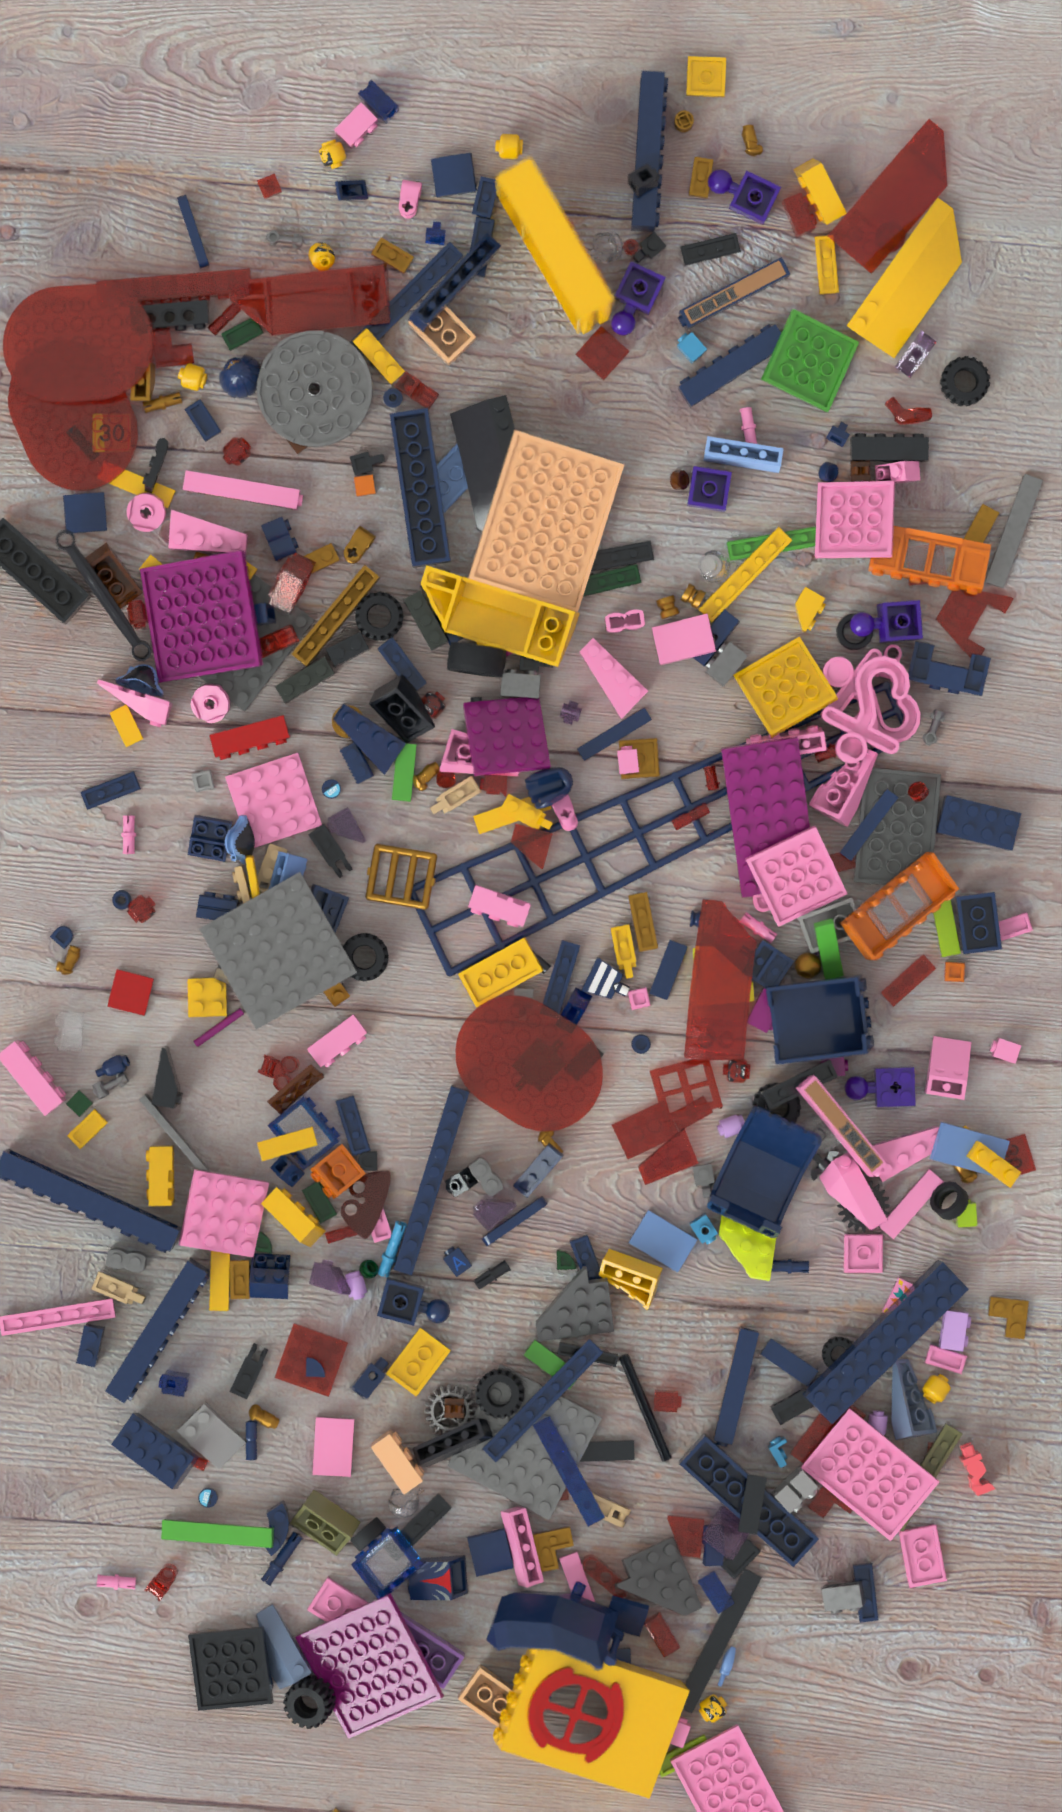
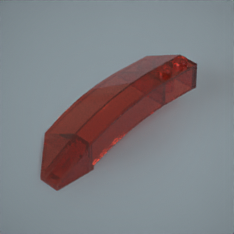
M928 119L828 235L832 241L871 274L947 187L944 131Z
M387 263L228 281L230 301L242 309L256 323H259L272 336L390 323Z
M702 900L686 1028L684 1058L744 1060L749 1001L757 942L747 933L739 920L731 914L724 902L719 900Z

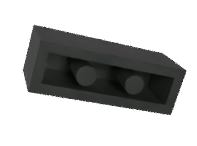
M421 591L403 599L431 651L448 643Z
M323 657L276 685L275 688L284 703L287 704L332 677L335 673L326 658Z

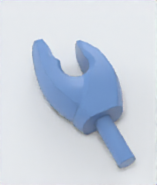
M730 1647L721 1662L719 1671L721 1676L718 1682L720 1687L723 1685L725 1676H729L733 1667L735 1647Z

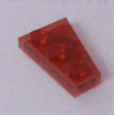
M682 1128L638 1165L645 1185L698 1164L685 1129Z

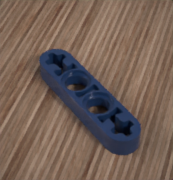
M186 194L179 196L177 200L200 269L210 266Z
M543 1196L539 1197L481 1238L486 1246L490 1245L544 1208L548 1203Z

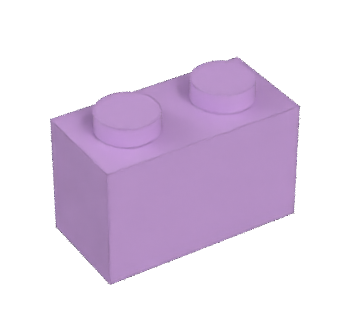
M949 1309L943 1315L939 1347L941 1349L963 1352L964 1347H967L968 1336H966V1329L970 1328L971 1317H968L969 1313Z

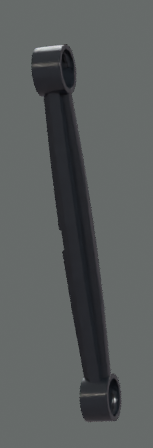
M70 530L58 532L56 535V545L59 549L67 551L96 598L132 646V656L138 661L147 660L151 655L149 643L140 640L113 596L77 548L73 532ZM62 534H69L72 536L73 542L69 546H62L59 543V537ZM142 644L148 647V653L143 657L135 655L134 648L137 645Z

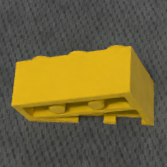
M812 158L793 169L798 177L799 184L807 194V200L816 210L814 213L819 222L822 221L827 225L847 214L821 162Z
M174 1145L150 1146L149 1150H146V1162H149V1169L146 1170V1180L149 1181V1189H147L146 1196L147 1200H149V1206H172L175 1203Z
M276 1187L261 1204L300 1243L311 1248L326 1230L318 1224L319 1221L312 1214L309 1215L304 1211L306 1208L299 1201L295 1202L291 1198L293 1195L284 1188L282 1190Z
M608 1249L602 1261L599 1276L607 1278L610 1284L617 1289L621 1288L629 1294L628 1297L631 1299L635 1298L648 1310L654 1299L663 1268Z

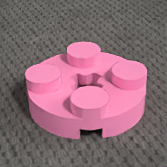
M152 493L136 495L127 506L128 520H130L135 529L142 532H150L158 528L166 516L163 500ZM147 507L149 508V511H151V514H149L147 517H144V513H142L141 510H144Z
M205 684L195 691L191 700V708L197 718L208 723H215L223 719L229 712L230 699L222 686L218 684ZM208 699L215 702L214 708L206 705Z

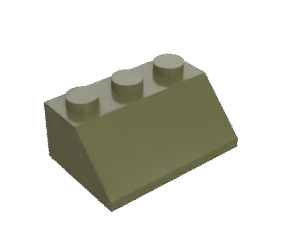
M316 1490L310 1493L290 1522L291 1525L336 1556L351 1539L361 1523L353 1515L344 1511Z

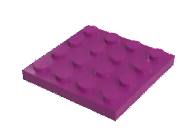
M520 697L463 703L474 776L550 769L551 764L540 699Z

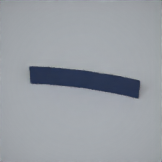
M643 708L580 746L577 750L585 761L652 719L646 709Z
M888 789L884 792L840 851L843 856L852 861L898 799L895 794Z

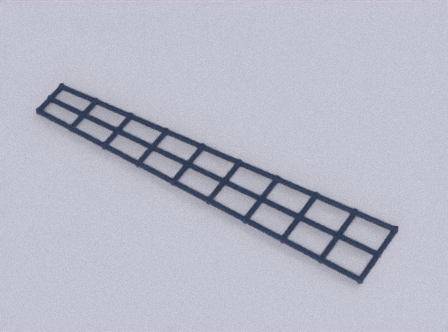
M886 681L874 686L873 689L876 694L885 691L892 705L891 709L881 713L883 721L896 715L900 724H902L904 716L898 708L896 700L891 696L892 687L890 683ZM852 699L847 706L858 702V700ZM823 709L781 733H786L789 729L798 728L821 718ZM840 730L841 733L826 739V748L835 744L839 737L846 734V732ZM767 732L765 734H762L761 736H767L769 735V733ZM877 748L871 749L872 751L876 752L877 754H880V753L883 752V751H881V750H879V749H877ZM722 752L576 814L579 822L620 804L633 831L588 852L577 828H575L570 833L581 856L539 876H535L522 846L562 829L560 821L552 824L550 830L543 828L434 875L435 883L462 872L471 893H473L475 881L469 868L515 849L529 880L502 894L512 897L533 887L547 917L502 941L493 919L489 918V914L482 912V916L496 945L451 967L436 936V932L476 913L470 912L471 908L432 926L425 910L415 908L446 975L453 976L518 940L532 935L732 831L730 822L706 834L695 811L727 795L726 787L692 803L680 779L721 761ZM816 752L801 754V760ZM845 763L811 781H808L802 768L805 792L831 779V775L835 771L838 772ZM673 781L685 806L639 827L628 804V800ZM688 813L700 839L655 861L643 834ZM637 838L649 865L604 887L591 859ZM585 863L598 892L553 914L540 883ZM426 879L413 884L411 900L420 901L416 891L424 888Z

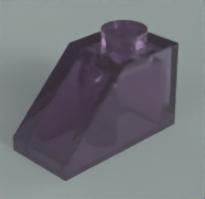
M921 330L895 367L911 378L937 341Z
M349 807L328 818L329 822L326 824L331 833L335 832L338 836L361 843L366 842Z
M325 1259L322 1262H314L309 1281L310 1285L339 1294H351V1289L340 1267L334 1266L333 1261Z

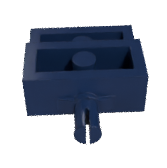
M312 884L311 892L333 931L336 933L349 897Z
M761 940L753 951L743 945L741 946L743 950L739 949L738 951L747 957L746 965L741 972L765 988L778 986L794 960L764 940Z

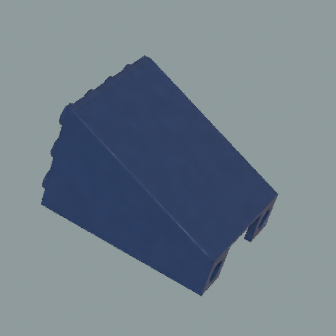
M862 974L766 988L768 1007L771 1010L776 1065L868 1054L874 1047L873 1035H869V1028L872 1027L871 1017L867 1016L866 1009H869L868 997L864 996L867 984L866 978H862Z

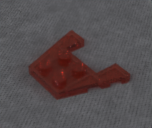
M962 589L951 591L935 620L970 658L972 653L982 655L985 648L968 639L987 604L1005 614L1014 598L983 591L977 595L969 594L966 590Z

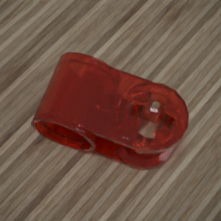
M165 1564L149 1582L144 1591L152 1593L160 1602L177 1577V1567L173 1564ZM170 1570L173 1573V1577H165L164 1571Z

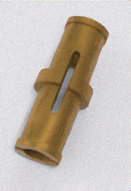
M180 391L166 396L159 395V398L151 399V401H142L144 407L152 405L151 407L144 408L145 413L158 409L165 410L166 407L182 404V398L173 400L174 398L181 397Z

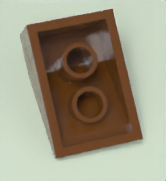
M107 542L85 557L120 608H123L143 593Z

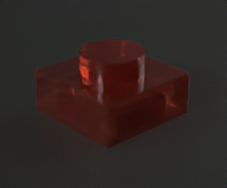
M275 173L257 180L264 199L282 193Z

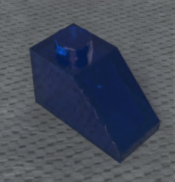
M575 987L555 1025L572 1034L592 996Z

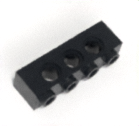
M207 300L130 306L132 331L137 332L138 335L148 334L149 330H156V333L167 332V329L175 328V331L187 330L186 327H194L195 330L206 329V326L210 325ZM193 312V320L186 321L184 319L185 313ZM168 313L175 315V320L171 323L165 321V316ZM155 315L156 321L153 324H147V316Z

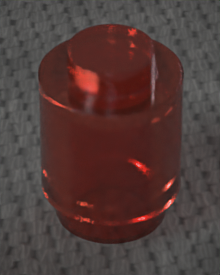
M142 600L128 602L126 609L131 626L134 629L145 628V624L148 623L145 604H143Z

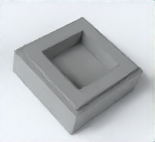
M211 770L192 774L196 793L215 788Z

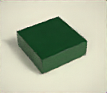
M80 1090L66 1103L79 1117L93 1104Z

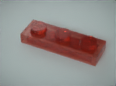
M922 954L880 993L894 1007L936 968Z

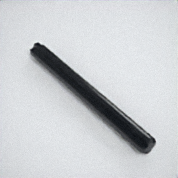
M624 1354L619 1357V1360L660 1458L663 1462L670 1460V1452L628 1354Z

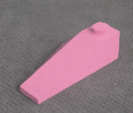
M98 679L97 683L141 716L150 720L151 725L161 727V724H167L173 703Z
M867 749L864 758L857 763L845 762V765L838 772L835 771L831 775V779L817 789L809 806L831 820L848 827L857 811L878 754Z
M849 1152L834 1159L819 1177L828 1194L839 1201L844 1208L853 1213L870 1230L888 1222L859 1166Z

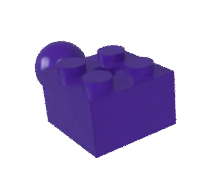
M723 169L713 171L708 177V186L712 192L716 194L729 192L734 195L729 206L730 210L761 225H764L781 189L780 186L747 170L740 185L733 182L731 175ZM758 195L757 199L759 201L753 202L750 196Z
M632 261L630 262L614 296L615 300L626 304L623 311L617 312L612 317L611 327L616 334L625 336L634 330L636 322L633 315L636 310L649 315L666 277ZM642 284L644 291L637 292L635 286Z
M920 600L877 604V618H873L866 612L856 613L851 618L850 628L855 635L861 637L869 635L873 629H879L880 643L923 639ZM897 620H902V624L899 625Z
M912 1066L874 1068V1082H867L863 1077L853 1076L846 1081L844 1090L846 1095L852 1100H861L867 1094L875 1093L876 1107L916 1106L915 1070ZM894 1082H896L897 1085H899V1088L896 1090V1092H894L893 1089H890V1086H892Z

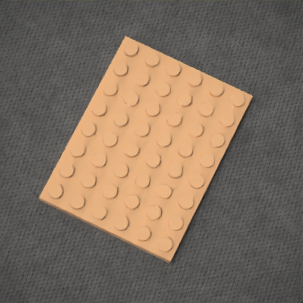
M514 430L468 578L578 612L624 464Z

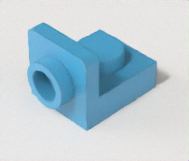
M778 1436L770 1441L771 1444L768 1445V1448L779 1467L782 1468L787 1465L785 1462L787 1456L782 1448L779 1450L778 1447L787 1443L785 1437L780 1438Z

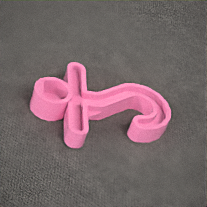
M869 650L855 669H853L849 660L843 657L831 658L824 664L822 673L832 688H840L836 693L838 700L826 707H833L843 712L852 699L857 700L855 688L857 671L865 662L875 657H882L880 650ZM872 685L879 731L897 740L898 743L908 740L916 733L920 724V710L917 702L909 694L902 700H896V704L904 716L903 722L897 728H890L883 721Z
M886 656L875 657L865 662L857 671L855 688L859 713L855 717H851L833 707H826L822 710L821 718L825 722L846 732V734L839 737L835 745V752L843 762L857 763L862 760L867 752V744L887 754H894L899 750L898 741L880 732L878 729L871 684L875 674L886 673L893 681L891 696L895 700L904 699L910 686L909 675L904 666L896 659Z

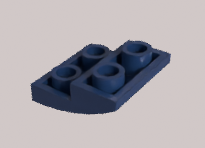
M472 153L431 159L437 198L477 191Z
M104 492L63 495L66 530H70L73 534L107 531Z
M195 815L188 855L225 862L227 856L225 838L227 832L232 828L233 821Z
M504 1528L467 1537L476 1577L514 1568Z

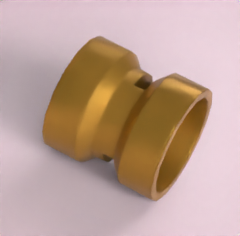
M685 110L678 112L674 120L676 130L682 133L690 131L694 122L693 115Z
M689 583L680 600L685 603L689 602L692 607L697 609L706 592L698 591L694 585Z
M674 595L656 600L657 606L662 610L660 613L661 619L680 614L679 609L674 606L676 601Z

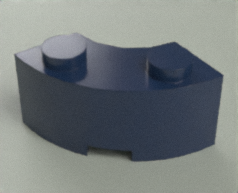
M284 1500L267 1510L266 1513L269 1527L274 1528L273 1547L266 1548L270 1556L274 1555L281 1548L289 1530L290 1518Z

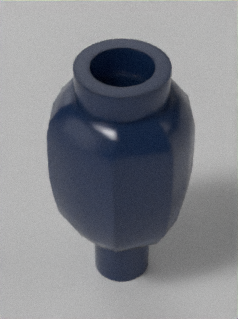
M127 1055L111 1057L103 1063L102 1068L95 1070L97 1077L103 1075L115 1076L126 1071L127 1067L130 1066L129 1058Z

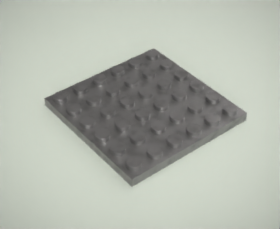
M301 872L199 928L255 1029L264 1026L357 973Z
M500 1364L498 1369L510 1370L511 1373L516 1374L519 1380L522 1381L525 1396L520 1408L513 1415L502 1419L492 1418L493 1416L490 1415L487 1416L478 1406L474 1414L475 1419H486L493 1437L543 1387L503 1364ZM497 1382L490 1387L489 1397L495 1404L503 1405L510 1400L511 1390L505 1383ZM560 1396L497 1462L483 1450V1447L491 1440L489 1439L453 1455L448 1467L550 1520L602 1417Z

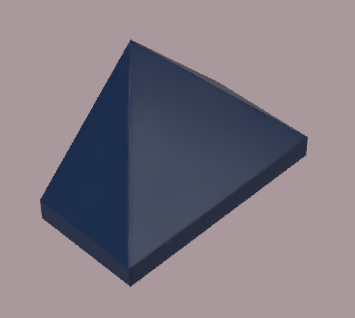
M365 180L335 182L338 201L369 199Z

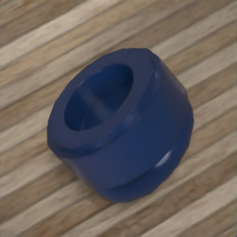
M824 462L819 469V478L826 482H833L838 476V467L836 464Z

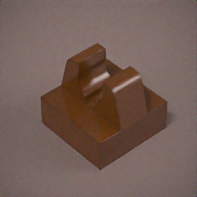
M870 461L850 462L851 482L871 480Z
M445 1398V1418H464V1398Z

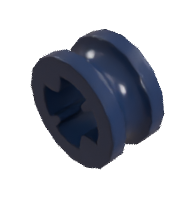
M691 910L690 927L693 925L697 928L700 927L701 911L696 913L694 910Z

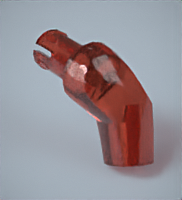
M895 397L890 398L884 404L895 416L894 421L899 425L925 422L932 418L931 408L904 409Z

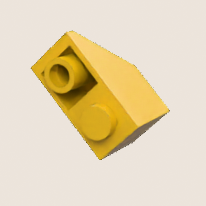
M807 587L803 589L794 604L801 631L804 633L807 629L811 631L816 622L814 620L816 613L821 614L826 605L823 603L824 597Z

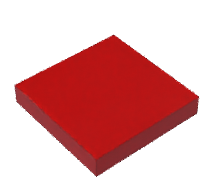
M116 969L107 1007L145 1016L154 978Z

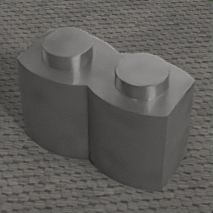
M480 1156L469 1165L472 1175L481 1181L482 1188L488 1195L493 1197L503 1189L501 1179L492 1172L491 1166L486 1159Z
M111 1248L107 1253L106 1265L114 1269L126 1268L132 1272H142L146 1268L148 1255L140 1251L128 1252L122 1248Z

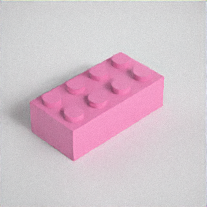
M14 1041L0 1052V1061L43 1115L46 1116L67 1100L64 1097L66 1093L60 1086H55L52 1082L54 1078L48 1071H43L40 1067L42 1065L41 1061L36 1056H31L28 1052L30 1050L29 1046L24 1041Z

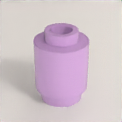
M736 1114L719 1120V1125H717L720 1136L724 1135L725 1139L737 1135L745 1121L742 1115L737 1116Z
M360 1270L345 1274L346 1279L344 1281L349 1298L353 1297L354 1300L364 1298V1294L368 1291Z
M873 1410V1413L869 1414L868 1423L882 1435H886L888 1416L884 1415V1411Z

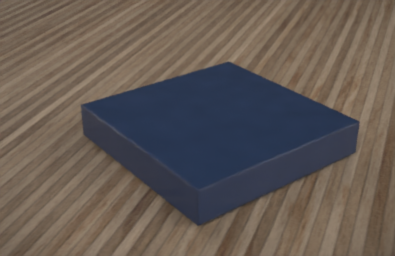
M612 1595L608 1608L619 1613L615 1628L624 1633L640 1637L649 1611V1605Z

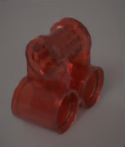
M264 1054L263 1057L265 1059L261 1069H258L257 1072L274 1078L273 1085L275 1089L280 1091L282 1087L279 1086L278 1080L281 1077H285L289 1083L292 1078L288 1074L296 1072L299 1069L300 1063L295 1056H286L280 1061ZM288 1059L294 1061L295 1065L292 1070L287 1069L285 1066Z

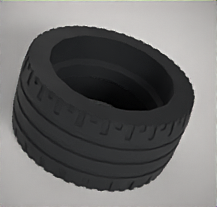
M451 642L448 651L447 670L464 674L502 678L505 669L506 650L483 645Z

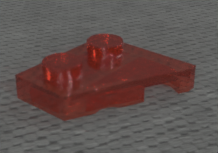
M515 824L511 843L540 869H543L553 834Z
M667 1515L681 1556L700 1558L704 1519Z

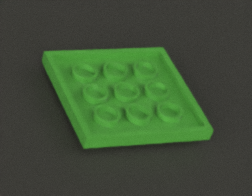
M792 309L761 380L824 412H829L859 342Z

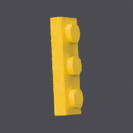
M367 328L352 340L389 384H392L405 372Z
M979 1141L975 1142L966 1156L1009 1188L1012 1187L1021 1174L1018 1169Z

